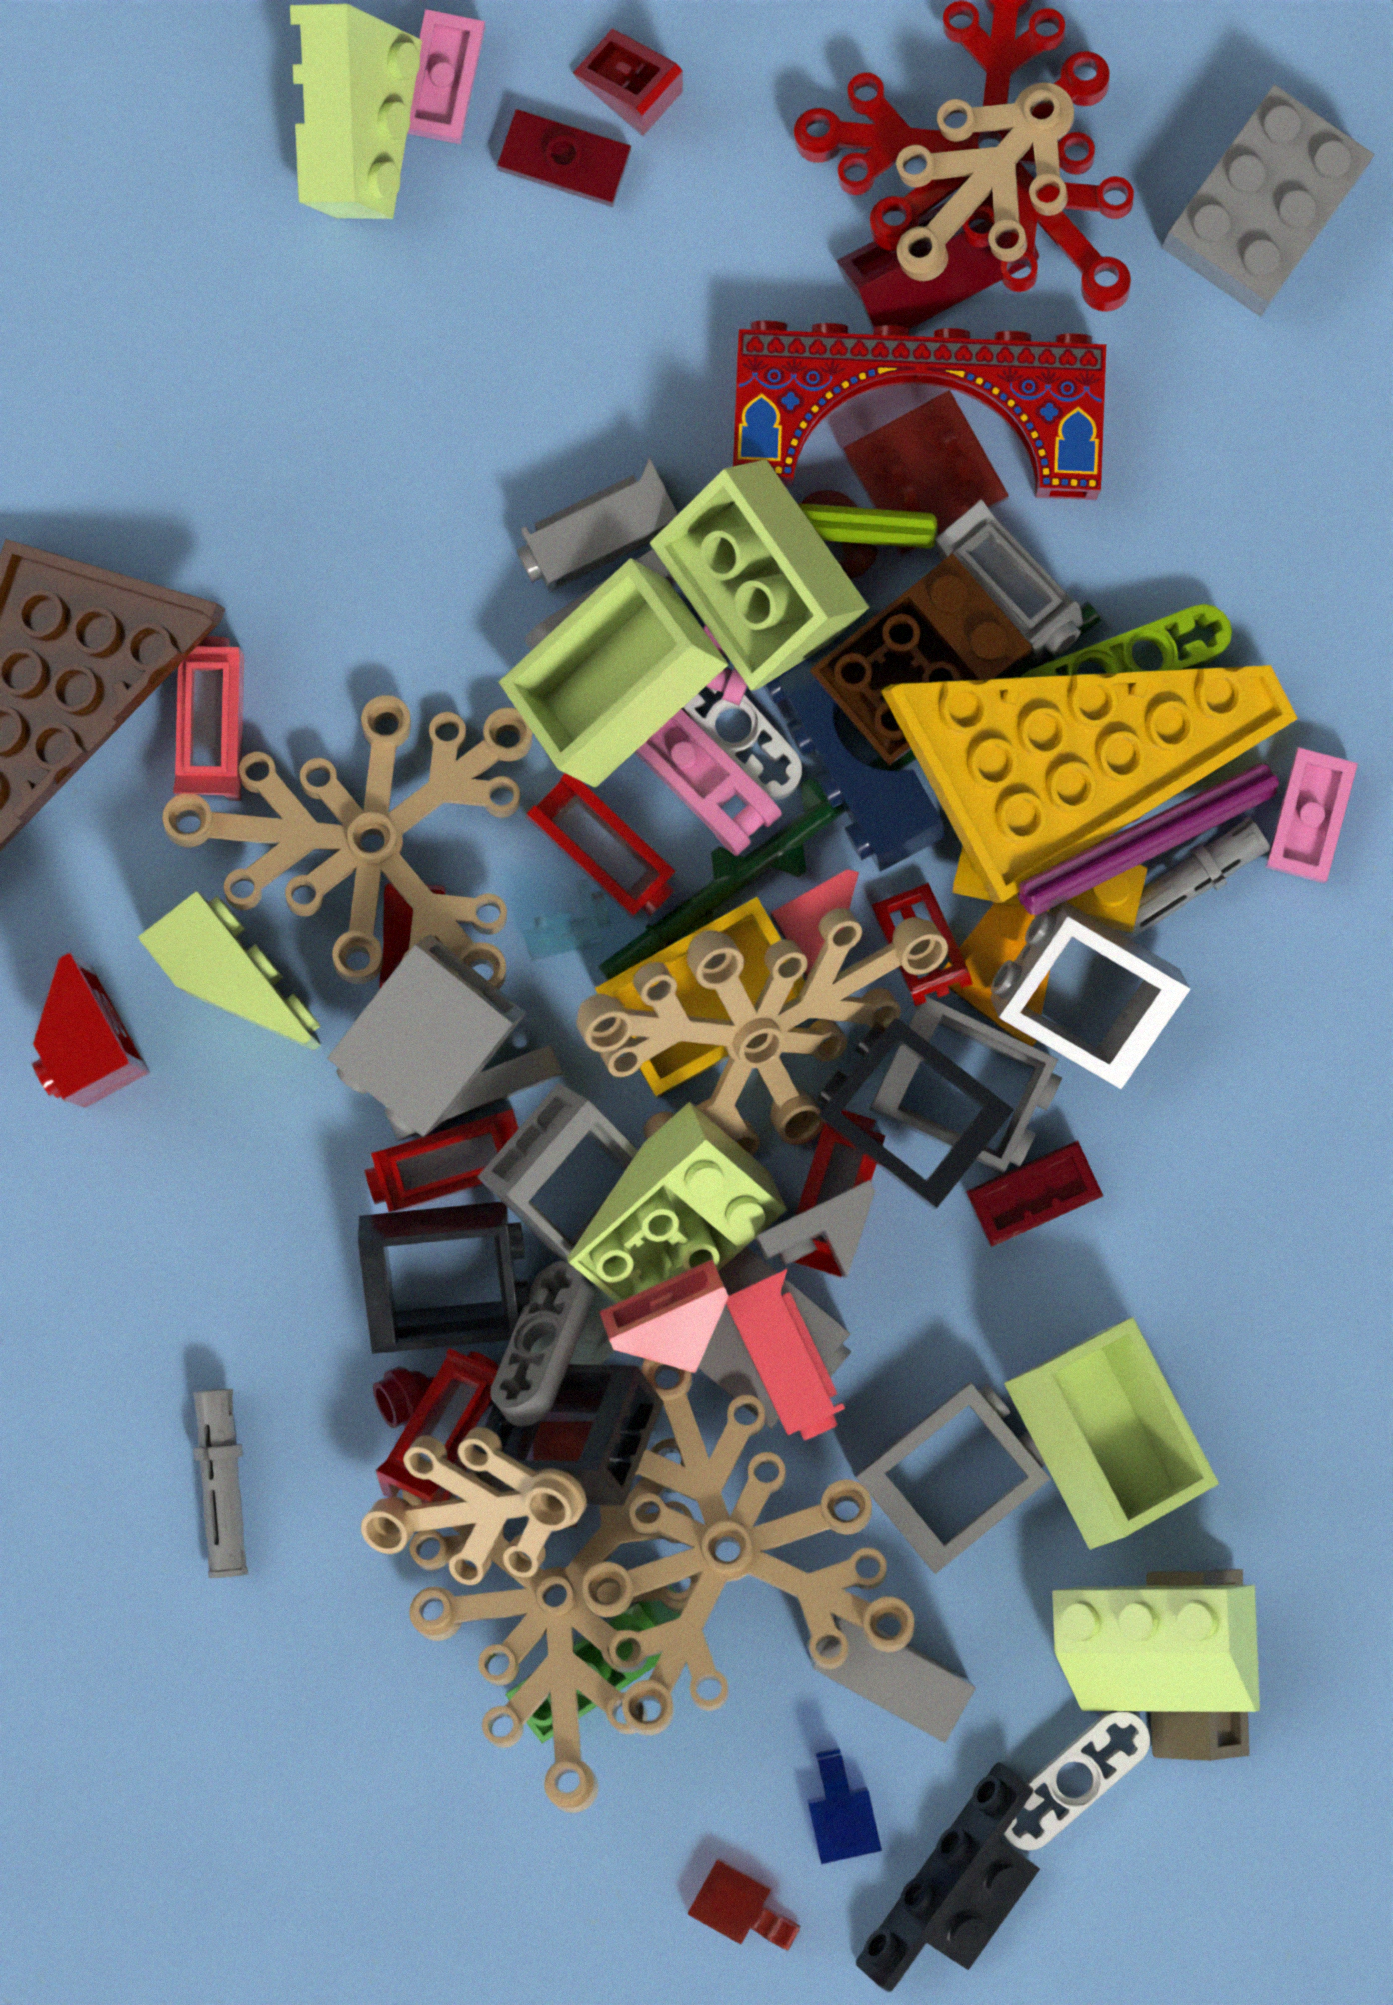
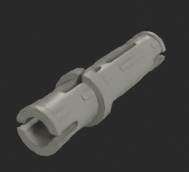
M1248 817L1232 828L1231 831L1217 840L1215 839L1205 847L1199 843L1190 849L1191 856L1144 886L1133 933L1114 930L1133 940L1134 937L1182 908L1198 895L1203 894L1212 887L1216 891L1227 884V877L1250 861L1271 850L1266 838L1255 822Z
M233 1389L193 1392L199 1446L193 1448L194 1461H200L204 1519L208 1548V1578L234 1577L248 1574L238 1475V1457L243 1456L242 1444H236Z

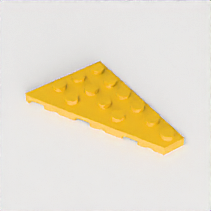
M1271 665L892 684L881 690L989 897L995 903H1003L1019 893V885L1022 881L1098 844L1298 719Z

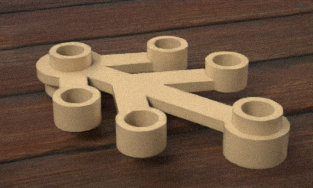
M1052 83L1033 84L1024 89L1019 94L1015 103L971 108L963 100H949L939 108L937 113L940 132L946 139L959 142L970 137L973 132L1011 131L997 147L930 153L923 146L911 145L899 153L896 167L901 180L910 187H922L931 180L970 176L926 227H914L905 232L900 238L897 245V256L901 268L907 276L918 281H928L938 277L944 271L948 262V252L945 244L991 192H993L995 224L989 232L988 239L992 253L996 258L1005 262L1015 261L1025 253L1027 238L1019 220L1016 164L1032 146L1034 148L1037 177L1030 185L1029 195L1034 209L1042 215L1051 216L1058 214L1065 208L1068 201V193L1064 181L1060 178L1058 140L1068 133L1073 124L1074 107L1070 96L1063 88ZM1046 103L1054 108L1052 115L1046 119H1036L1032 116L1033 109L1039 104ZM956 112L965 114L967 121L962 127L954 129L945 124L946 119L951 114ZM921 158L927 162L926 168L919 174H909L905 171V166L912 159ZM1047 186L1056 187L1060 191L1058 198L1050 203L1042 202L1037 198L1040 190ZM1006 232L1015 233L1019 237L1018 243L1010 249H1003L997 245L998 238ZM927 241L932 245V249L927 256L917 258L910 254L911 247L916 242Z
M476 1427L468 1432L459 1445V1458L468 1468L474 1471L486 1470L516 1489L514 1491L500 1492L449 1462L444 1445L438 1439L425 1435L416 1438L404 1455L405 1467L413 1476L420 1479H430L460 1498L412 1506L406 1500L399 1497L380 1499L373 1504L363 1518L361 1533L368 1545L376 1551L385 1554H395L403 1550L415 1532L476 1523L467 1542L458 1547L449 1561V1571L458 1582L465 1585H476L483 1579L491 1566L492 1560L489 1553L507 1519L528 1516L529 1521L523 1534L514 1537L503 1554V1563L510 1573L517 1577L528 1578L537 1572L545 1560L546 1550L544 1545L551 1532L569 1527L580 1519L586 1508V1495L580 1483L570 1474L550 1468L535 1472L501 1452L502 1445L499 1437L487 1428ZM473 1444L481 1446L487 1454L478 1452ZM419 1453L426 1454L432 1462L425 1461ZM517 1551L527 1554L531 1561L522 1558ZM464 1559L473 1562L477 1568L467 1565Z

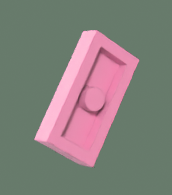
M425 9L419 39L422 40L420 67L416 76L410 112V127L407 134L461 144L486 29L485 21Z
M1300 747L1296 749L1265 868L1320 883L1327 882L1358 763Z

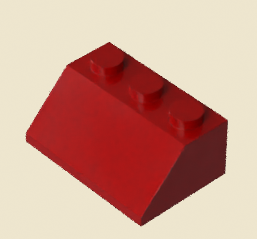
M71 952L60 957L33 1042L40 1059L31 1064L41 1085L49 1096L54 1094L57 1099L61 1097L64 1102L67 1101L86 1108L150 1072L93 966Z

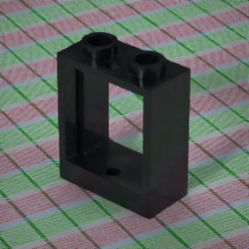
M897 1017L887 1028L876 1021L854 1049L864 1057L849 1077L838 1070L817 1096L816 1100L825 1106L817 1118L935 1210L998 1132L1014 1109ZM896 1041L982 1107L926 1180L841 1114V1111Z
M502 1201L359 1216L358 1248L372 1354L511 1339L523 1307L529 1304L528 1278L516 1279L514 1260L525 1259L521 1222L509 1223L508 1207ZM494 1236L501 1301L396 1311L388 1246Z
M569 1364L554 1404L549 1412L597 1413L579 1461L526 1460L542 1419L531 1425L516 1426L511 1424L496 1404L493 1403L484 1428L493 1431L499 1437L502 1445L501 1452L533 1471L538 1472L549 1468L558 1469L574 1477L585 1492L586 1505L624 1506L663 1401L638 1366ZM475 1444L474 1448L478 1452L487 1454L481 1446ZM473 1470L480 1480L500 1492L516 1490L486 1470Z

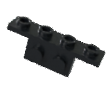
M996 1763L988 1775L977 1784L971 1799L951 1827L941 1835L932 1854L915 1878L904 1887L900 1899L880 1927L867 1939L863 1951L856 1959V1966L885 1991L892 1992L926 1943L969 1970L1039 1872L1040 1868L1032 1861L1000 1840L1033 1793V1787L1002 1763Z

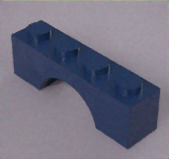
M837 637L831 644L763 687L774 705L783 700L794 718V720L786 724L788 731L802 756L811 752L814 753L823 770L815 778L831 808L842 804L853 824L845 827L844 830L858 857L862 861L871 856L881 872L945 838L943 821L913 769L885 771L870 767L852 756L841 743L836 732L840 707L809 672L811 668L842 644L839 637Z

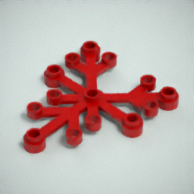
M960 0L949 4L943 13V30L948 39L961 43L986 72L983 106L1008 104L1011 75L1041 52L1054 50L1059 47L1065 38V20L1061 13L1055 9L1043 8L1031 16L1029 29L1015 39L1017 18L1028 11L1032 0H985L988 10L993 14L991 38L980 27L979 12L972 3ZM965 15L972 20V23L966 28L959 29L954 27L950 21L955 16ZM1042 23H1052L1057 27L1058 31L1051 36H1042L1036 31V28ZM1077 52L1066 59L1061 69V78L1053 84L1063 88L1070 96L1073 104L1091 106L1100 102L1108 92L1109 66L1100 55L1094 52ZM1080 67H1090L1097 74L1092 79L1081 80L1076 77L1074 72ZM865 72L855 75L850 80L847 88L848 102L853 111L865 115L872 124L840 121L838 116L828 109L813 108L802 113L797 119L794 126V139L798 153L804 159L814 163H823L833 159L838 155L841 148L869 150L865 154L850 153L844 156L839 162L837 169L838 182L843 191L851 195H862L872 188L875 178L896 163L899 153L908 146L920 145L925 147L930 153L980 149L979 144L983 140L995 139L1001 142L1011 130L973 132L967 139L954 142L946 139L940 130L910 128L884 98V85L881 79L875 74ZM862 87H871L877 92V95L871 100L863 101L858 99L855 93ZM1046 103L1039 104L1033 109L1032 116L1036 119H1046L1052 115L1054 108ZM816 123L825 124L829 128V131L821 137L811 136L807 132L808 128ZM1072 132L1065 135L1061 141H1058L1059 166L1065 172L1079 175L1087 172L1092 167L1095 159V145L1088 135L1081 132ZM1032 146L1016 164L1019 220L1026 234L1027 249L1019 259L1011 262H1001V280L1003 284L1011 291L1024 292L1031 289L1036 283L1038 263L1034 257L1038 223L1082 273L1081 293L1084 301L1091 308L1102 312H1109L1120 308L1127 301L1130 294L1131 275L1127 266L1114 257H1102L1063 211L1055 215L1046 216L1034 209L1029 195V188L1034 178L1022 165H1036L1034 148ZM1079 146L1084 148L1088 154L1084 159L1075 161L1069 159L1065 152L1071 147ZM852 167H861L866 170L867 175L860 181H851L845 176V173ZM970 176L931 180L922 187H916L904 197L889 196L881 199L875 204L870 214V231L875 243L883 249L897 251V245L902 235L908 230L918 227L920 217L960 188ZM1112 176L1103 180L1100 185L1064 182L1068 193V201L1064 209L1096 211L1107 218L1119 219L1125 217L1133 207L1134 190L1130 182L1125 178ZM1047 186L1040 190L1037 198L1042 202L1050 203L1058 198L1060 191L1056 187ZM1117 190L1126 196V200L1122 204L1112 205L1106 202L1104 196L1110 191ZM993 192L988 195L962 225L964 239L974 247L982 248L990 245L988 239L990 230L986 233L978 234L973 232L969 226L974 220L985 219L993 227L995 224ZM891 211L901 212L906 217L901 224L896 226L885 223L883 218ZM1012 232L1010 248L1014 247L1019 241L1018 235ZM1021 263L1028 266L1031 272L1024 278H1014L1009 274L1008 269L1014 264ZM1108 271L1113 273L1118 280L1112 286L1105 287L1099 285L1095 277L1101 272Z

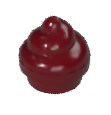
M399 1366L386 1371L383 1380L374 1383L373 1394L375 1402L383 1419L391 1428L394 1429L401 1425L406 1427L435 1377H427L419 1371H410Z

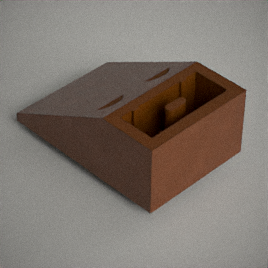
M952 553L823 658L809 672L890 766L912 749L881 690L892 684L1006 679L1029 660L1032 646Z

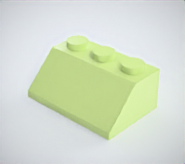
M767 460L723 469L650 542L658 557L751 691L761 688L831 644L869 608Z
M1255 1585L1078 1586L1052 1590L1055 1655L1082 1711H1260Z

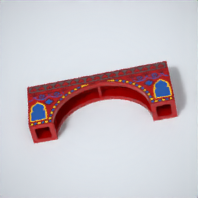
M772 320L751 322V329H739L733 467L767 460L784 486L793 487L794 472L805 443L820 422L831 412L847 401L872 390L888 386L920 384L946 388L979 401L1002 418L1016 434L1028 455L1035 481V498L1097 500L1101 492L1107 344H1092V336L1065 333L1056 335V342L1031 341V334L1028 332L999 331L995 333V340L970 339V331L941 328L934 330V337L909 336L908 328L891 325L876 326L873 328V334L848 333L849 327L847 325L838 323L813 324L812 332L787 331V323Z

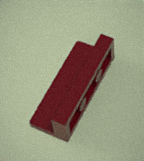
M947 202L920 217L919 226L926 227ZM977 219L969 227L973 232L983 234L988 232L992 225L985 219ZM961 226L945 244L948 252L946 268L938 277L932 280L918 281L907 276L901 268L897 251L883 249L875 241L836 260L843 279L862 302L872 329L876 326L885 325L902 326L911 329L1001 281L1002 260L994 256L990 245L982 248L970 245L963 237ZM1006 232L998 238L997 245L999 247L1010 249L1011 232ZM927 241L916 242L911 247L910 254L917 258L925 257L930 253L932 245ZM1035 245L1034 257L1038 260L1039 253ZM1017 263L1012 265L1008 272L1012 275L1027 266Z

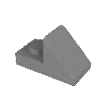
M870 1180L758 1234L755 1240L765 1261L767 1262L779 1256L783 1265L794 1262L817 1250L813 1239L822 1235L845 1279L850 1271L875 1194Z

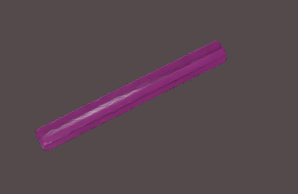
M1257 764L1022 881L1019 885V893H1017L1019 902L1024 905L1029 914L1039 915L1274 797L1277 793L1276 787L1279 785L1278 778L1272 773L1268 765Z

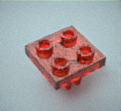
M950 390L842 449L843 455L874 509L932 513L938 521L937 537L981 499L988 509H991L1008 500L1009 497ZM895 546L901 558L918 549L917 547Z

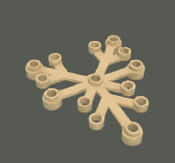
M390 695L373 698L366 704L361 715L363 734L371 744L364 810L338 781L336 769L330 761L324 758H313L308 760L300 771L301 786L305 794L313 799H321L342 825L317 823L277 775L273 759L263 752L249 753L241 760L239 764L240 780L248 791L260 793L281 819L211 812L209 804L196 794H180L173 797L166 804L162 815L165 832L169 839L178 846L186 848L196 847L203 844L208 838L276 845L246 869H236L226 877L224 881L226 900L233 908L238 910H248L255 907L261 899L262 889L312 850L338 851L308 875H298L292 878L286 886L285 897L289 909L294 914L299 916L313 915L321 908L323 895L356 871L349 931L337 939L332 951L335 970L346 982L352 984L370 982L382 969V948L374 936L382 872L413 909L409 950L403 955L402 960L417 942L431 934L471 968L480 964L489 966L494 973L488 982L498 990L504 984L506 979V962L501 951L489 943H474L458 924H472L476 931L484 935L496 934L504 928L507 921V909L504 901L499 896L491 893L482 894L476 898L433 894L400 854L403 848L402 835L443 803L483 806L491 815L499 818L509 817L517 811L520 805V790L514 780L505 776H498L490 781L476 779L499 760L505 762L516 761L529 752L533 742V732L517 709L501 708L490 714L484 724V740L458 760L457 752L466 741L465 723L455 713L443 712L436 715L429 725V737L433 746L429 782L389 812L396 748L402 745L409 737L411 719L407 706L400 699ZM382 719H392L398 724L397 730L390 735L380 734L375 727ZM443 725H452L458 729L459 734L454 740L443 741L437 737L436 732ZM504 731H513L520 737V740L513 747H504L498 743L497 737ZM255 764H262L269 769V773L263 780L254 781L247 777L248 769ZM317 770L327 772L330 775L329 782L322 787L310 785L307 779L312 772ZM497 789H507L513 794V799L506 805H497L491 801L490 796ZM194 816L198 818L201 822L199 828L192 833L180 831L178 824L184 817ZM368 835H378L384 840V845L381 849L370 852L361 846V842ZM239 881H248L254 885V891L246 898H238L231 893L232 887ZM301 887H309L316 893L313 901L308 904H299L292 897L294 892ZM490 905L496 907L500 912L499 918L492 923L480 921L477 917V912L483 906ZM355 952H363L369 956L370 962L364 969L355 970L347 965L348 957Z
M837 908L824 915L819 923V932L825 942L799 996L784 1004L794 981L805 972L807 958L795 941L784 939L771 945L765 953L764 962L770 974L753 1007L738 978L744 966L742 954L731 937L724 933L708 930L698 934L690 942L687 963L702 986L716 990L731 1020L687 1016L675 994L677 984L672 974L663 963L651 962L642 966L636 972L633 985L643 1002L653 1006L655 1012L625 1009L617 998L606 994H595L585 999L580 1005L576 1021L577 1028L588 1047L596 1052H600V1056L607 1069L616 1077H626L633 1074L640 1068L643 1062L680 1041L725 1046L730 1058L711 1098L695 1107L752 1156L759 1148L760 1139L750 1122L742 1119L735 1107L752 1069L757 1068L773 1098L770 1120L781 1139L792 1145L810 1141L818 1135L824 1126V1123L817 1118L822 1110L810 1093L795 1088L779 1057L782 1052L814 1055L819 1061H831L839 1057L847 1046V1038L835 1021L867 1024L870 1028L878 1021L887 1028L895 1017L899 1019L901 1014V1008L889 990L876 988L867 992L862 998L849 995L901 965L907 972L916 975L934 970L945 959L948 945L934 923L918 917L908 918L895 928L892 943L838 973L849 949L860 940L862 928L850 910ZM845 927L843 930L836 933L840 928ZM791 958V959H790L789 961H787L786 963L781 964V963H782L783 961H785L786 959ZM660 981L657 985L650 987L653 983ZM809 1018L822 1019L813 1023L808 1029L795 1027ZM626 1053L624 1056L617 1058L619 1055ZM660 1112L650 1117L643 1129L646 1139H649L675 1114Z
M645 1359L641 1371L663 1401L685 1467L645 1449L636 1475L639 1474L697 1501L705 1525L666 1507L664 1501L655 1494H640L633 1499L629 1507V1517L634 1529L645 1535L660 1532L691 1547V1549L627 1571L621 1565L613 1562L598 1563L591 1567L583 1578L582 1593L589 1609L599 1616L614 1617L623 1613L630 1606L634 1596L701 1574L680 1618L638 1633L631 1630L619 1632L610 1642L609 1653L611 1660L619 1670L624 1672H635L645 1665L648 1657L662 1653L649 1680H642L633 1684L623 1697L622 1710L629 1727L642 1735H655L664 1731L670 1725L674 1716V1704L671 1693L686 1663L692 1677L690 1694L695 1705L707 1711L716 1710L724 1705L729 1694L728 1684L724 1675L715 1668L702 1630L726 1582L737 1581L748 1574L798 1598L812 1636L810 1641L811 1657L822 1668H837L845 1662L848 1656L847 1639L840 1630L836 1629L831 1614L863 1628L868 1642L878 1650L894 1652L905 1647L910 1642L914 1633V1616L910 1607L904 1601L889 1596L879 1598L870 1603L844 1590L853 1586L870 1590L877 1588L884 1582L887 1575V1564L884 1556L874 1548L859 1549L849 1560L811 1573L804 1572L764 1553L767 1550L828 1529L844 1535L861 1531L868 1524L872 1515V1502L867 1489L862 1484L853 1480H839L825 1490L821 1504L754 1527L769 1495L781 1489L786 1480L785 1465L782 1459L774 1453L763 1452L754 1456L748 1465L749 1479L729 1517L721 1493L749 1437L759 1433L764 1427L765 1410L763 1404L759 1399L751 1395L738 1396L730 1403L727 1411L728 1423L709 1459L686 1395L692 1384V1373ZM664 1370H672L679 1375V1380L671 1388H662L656 1383L657 1375ZM745 1406L754 1408L758 1412L757 1420L750 1425L738 1423L734 1417L740 1408ZM763 1464H772L778 1469L779 1474L774 1481L764 1483L755 1476L757 1468ZM843 1501H851L858 1506L859 1512L851 1520H842L835 1514V1508ZM647 1504L654 1505L660 1510L658 1519L649 1524L640 1522L636 1517L639 1508ZM724 1542H733L740 1548V1553L732 1561H723L717 1557L716 1550ZM872 1559L879 1564L880 1570L873 1578H863L855 1570L857 1564L861 1560ZM605 1583L618 1585L621 1589L619 1597L609 1603L601 1601L597 1597V1591L600 1586ZM886 1617L895 1618L901 1624L900 1632L894 1637L882 1636L877 1631V1624L880 1620ZM825 1638L836 1639L841 1644V1651L833 1658L822 1657L817 1651L819 1642ZM632 1641L641 1648L639 1656L633 1661L621 1660L617 1656L619 1646L624 1642ZM712 1679L721 1685V1692L715 1699L705 1700L698 1695L697 1688L704 1680ZM647 1700L656 1701L661 1706L659 1716L651 1721L642 1720L637 1715L639 1705Z
M675 1438L661 1440L650 1449V1451L663 1457L668 1453H677L681 1456ZM681 1457V1463H680V1465H682V1466L685 1467L684 1462H683L682 1457ZM471 1469L469 1473H470L471 1475L477 1477L476 1474H475V1473L473 1472V1470ZM642 1477L628 1494L624 1506L600 1505L601 1527L566 1568L552 1567L542 1570L539 1567L537 1572L528 1578L513 1575L503 1563V1554L510 1544L505 1539L503 1527L489 1553L491 1560L525 1589L454 1596L445 1588L428 1587L420 1591L413 1598L409 1609L410 1620L413 1626L422 1636L432 1641H442L452 1637L459 1630L462 1622L525 1616L502 1644L488 1646L479 1656L478 1667L480 1673L489 1683L496 1686L507 1685L516 1678L521 1661L547 1632L548 1656L505 1706L494 1707L485 1714L482 1721V1730L486 1738L497 1747L507 1748L515 1745L522 1736L523 1725L551 1693L555 1763L546 1773L544 1788L552 1803L560 1810L568 1813H577L587 1809L594 1802L598 1793L597 1777L581 1758L577 1690L607 1714L608 1721L618 1732L622 1734L636 1733L627 1723H619L616 1719V1713L622 1706L623 1697L626 1692L621 1693L574 1654L573 1628L602 1651L605 1661L613 1670L624 1672L613 1664L609 1653L611 1640L622 1630L616 1631L589 1609L582 1593L583 1578L591 1567L598 1563L606 1562L621 1543L665 1539L671 1543H681L660 1532L652 1535L639 1533L632 1526L629 1517V1507L635 1497L643 1493H652L659 1497L665 1491L677 1493L645 1477ZM402 1489L403 1499L410 1503L411 1506L422 1504L420 1498ZM452 1494L450 1500L456 1499V1495ZM676 1501L665 1503L666 1507L694 1519L689 1508L683 1503ZM647 1504L639 1508L636 1517L642 1523H653L658 1519L660 1510L658 1509L657 1513L646 1514L653 1506ZM476 1523L453 1526L452 1528L460 1534L443 1537L436 1530L418 1532L410 1542L409 1550L411 1557L422 1569L434 1571L442 1568L446 1563H449L458 1547L467 1542ZM431 1540L438 1541L440 1543L439 1553L432 1559H422L420 1557V1549L423 1544ZM517 1551L522 1558L531 1561L522 1552ZM701 1574L690 1577V1585L684 1592L674 1593L670 1591L669 1585L634 1596L631 1604L638 1601L651 1602L661 1600L669 1610L682 1614ZM605 1583L598 1589L597 1597L606 1603L613 1602L619 1597L621 1589L614 1583ZM556 1587L566 1589L567 1596L561 1605L551 1607L546 1604V1596L550 1590ZM432 1601L442 1602L444 1609L439 1618L435 1620L424 1619L423 1612L427 1604ZM627 1641L633 1645L632 1655L625 1660L627 1662L635 1660L641 1652L640 1646L632 1641ZM498 1655L507 1656L509 1659L507 1670L500 1675L490 1674L488 1670L490 1661ZM641 1703L637 1709V1715L642 1720L647 1721V1710L645 1705ZM501 1717L512 1718L513 1727L508 1735L504 1737L493 1735L492 1727L497 1719ZM568 1772L577 1773L579 1775L578 1787L570 1793L559 1791L558 1783L560 1778Z

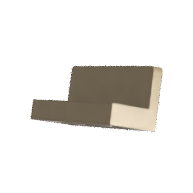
M1243 1569L1151 1571L1146 1575V1585H1243ZM1151 1711L1152 1754L1155 1758L1212 1761L1249 1756L1248 1712Z

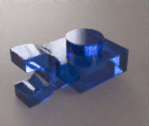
M840 1747L817 1752L816 1757L825 1796L809 1799L807 1802L821 1864L882 1851L868 1787L849 1790Z

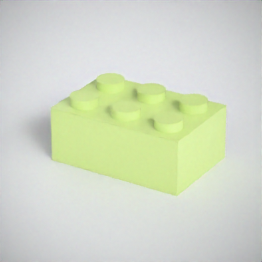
M630 558L498 683L557 769L596 788L728 666V663L668 579Z
M1133 1317L1086 1338L1004 1383L1089 1550L1125 1538L1219 1484Z

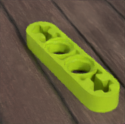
M1207 604L1195 605L1033 668L1021 675L1020 678L1059 676L1057 674L1059 672L1062 673V676L1077 675L1079 665L1086 662L1099 664L1105 669L1107 674L1146 672L1147 670H1143L1136 665L1132 657L1133 645L1138 641L1144 640L1154 643L1162 652V666L1154 671L1196 669L1212 662L1221 655L1231 641L1232 628L1225 613L1217 607ZM1195 621H1197L1201 629L1211 627L1214 631L1215 636L1208 642V648L1202 640H1196L1184 645L1179 652L1177 651L1175 641L1187 636L1195 627Z

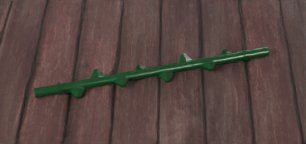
M1085 602L1080 606L1083 625L1078 628L1080 630L1078 638L1101 622L1100 616L1089 602ZM1049 653L1039 663H1036L1030 657L1025 664L1006 679L1020 678L1027 671L1046 662L1054 661L1055 658ZM910 750L890 766L881 756L869 763L868 766L885 771H901L917 758L913 751ZM808 778L801 784L804 813L745 857L741 855L735 856L729 850L720 846L711 851L713 881L651 926L648 923L644 926L646 931L598 966L607 980H610L660 950L665 949L669 943L681 934L688 936L713 922V910L771 867L797 878L806 872L803 843L845 813L843 805L840 804L831 808L817 781Z

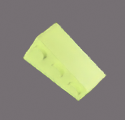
M347 3L290 5L291 25H300L302 64H293V84H303L305 123L295 124L299 202L334 218L393 219L397 193L400 188V174L406 137L410 127V112L416 76L420 67L422 40Z

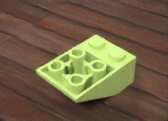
M196 891L138 936L139 940L175 986L188 995L313 1051L321 1046L312 1034L321 1027L319 1022L294 993L287 999L282 996L275 987V984L283 979L282 975L256 944L246 950L237 938L246 929L218 896L208 901Z
M689 1102L643 1143L567 1259L574 1268L616 1303H619L712 1259L719 1271L787 1209L770 1172Z

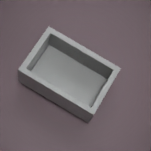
M1274 84L1169 230L1162 248L1261 317L1365 172L1375 154Z

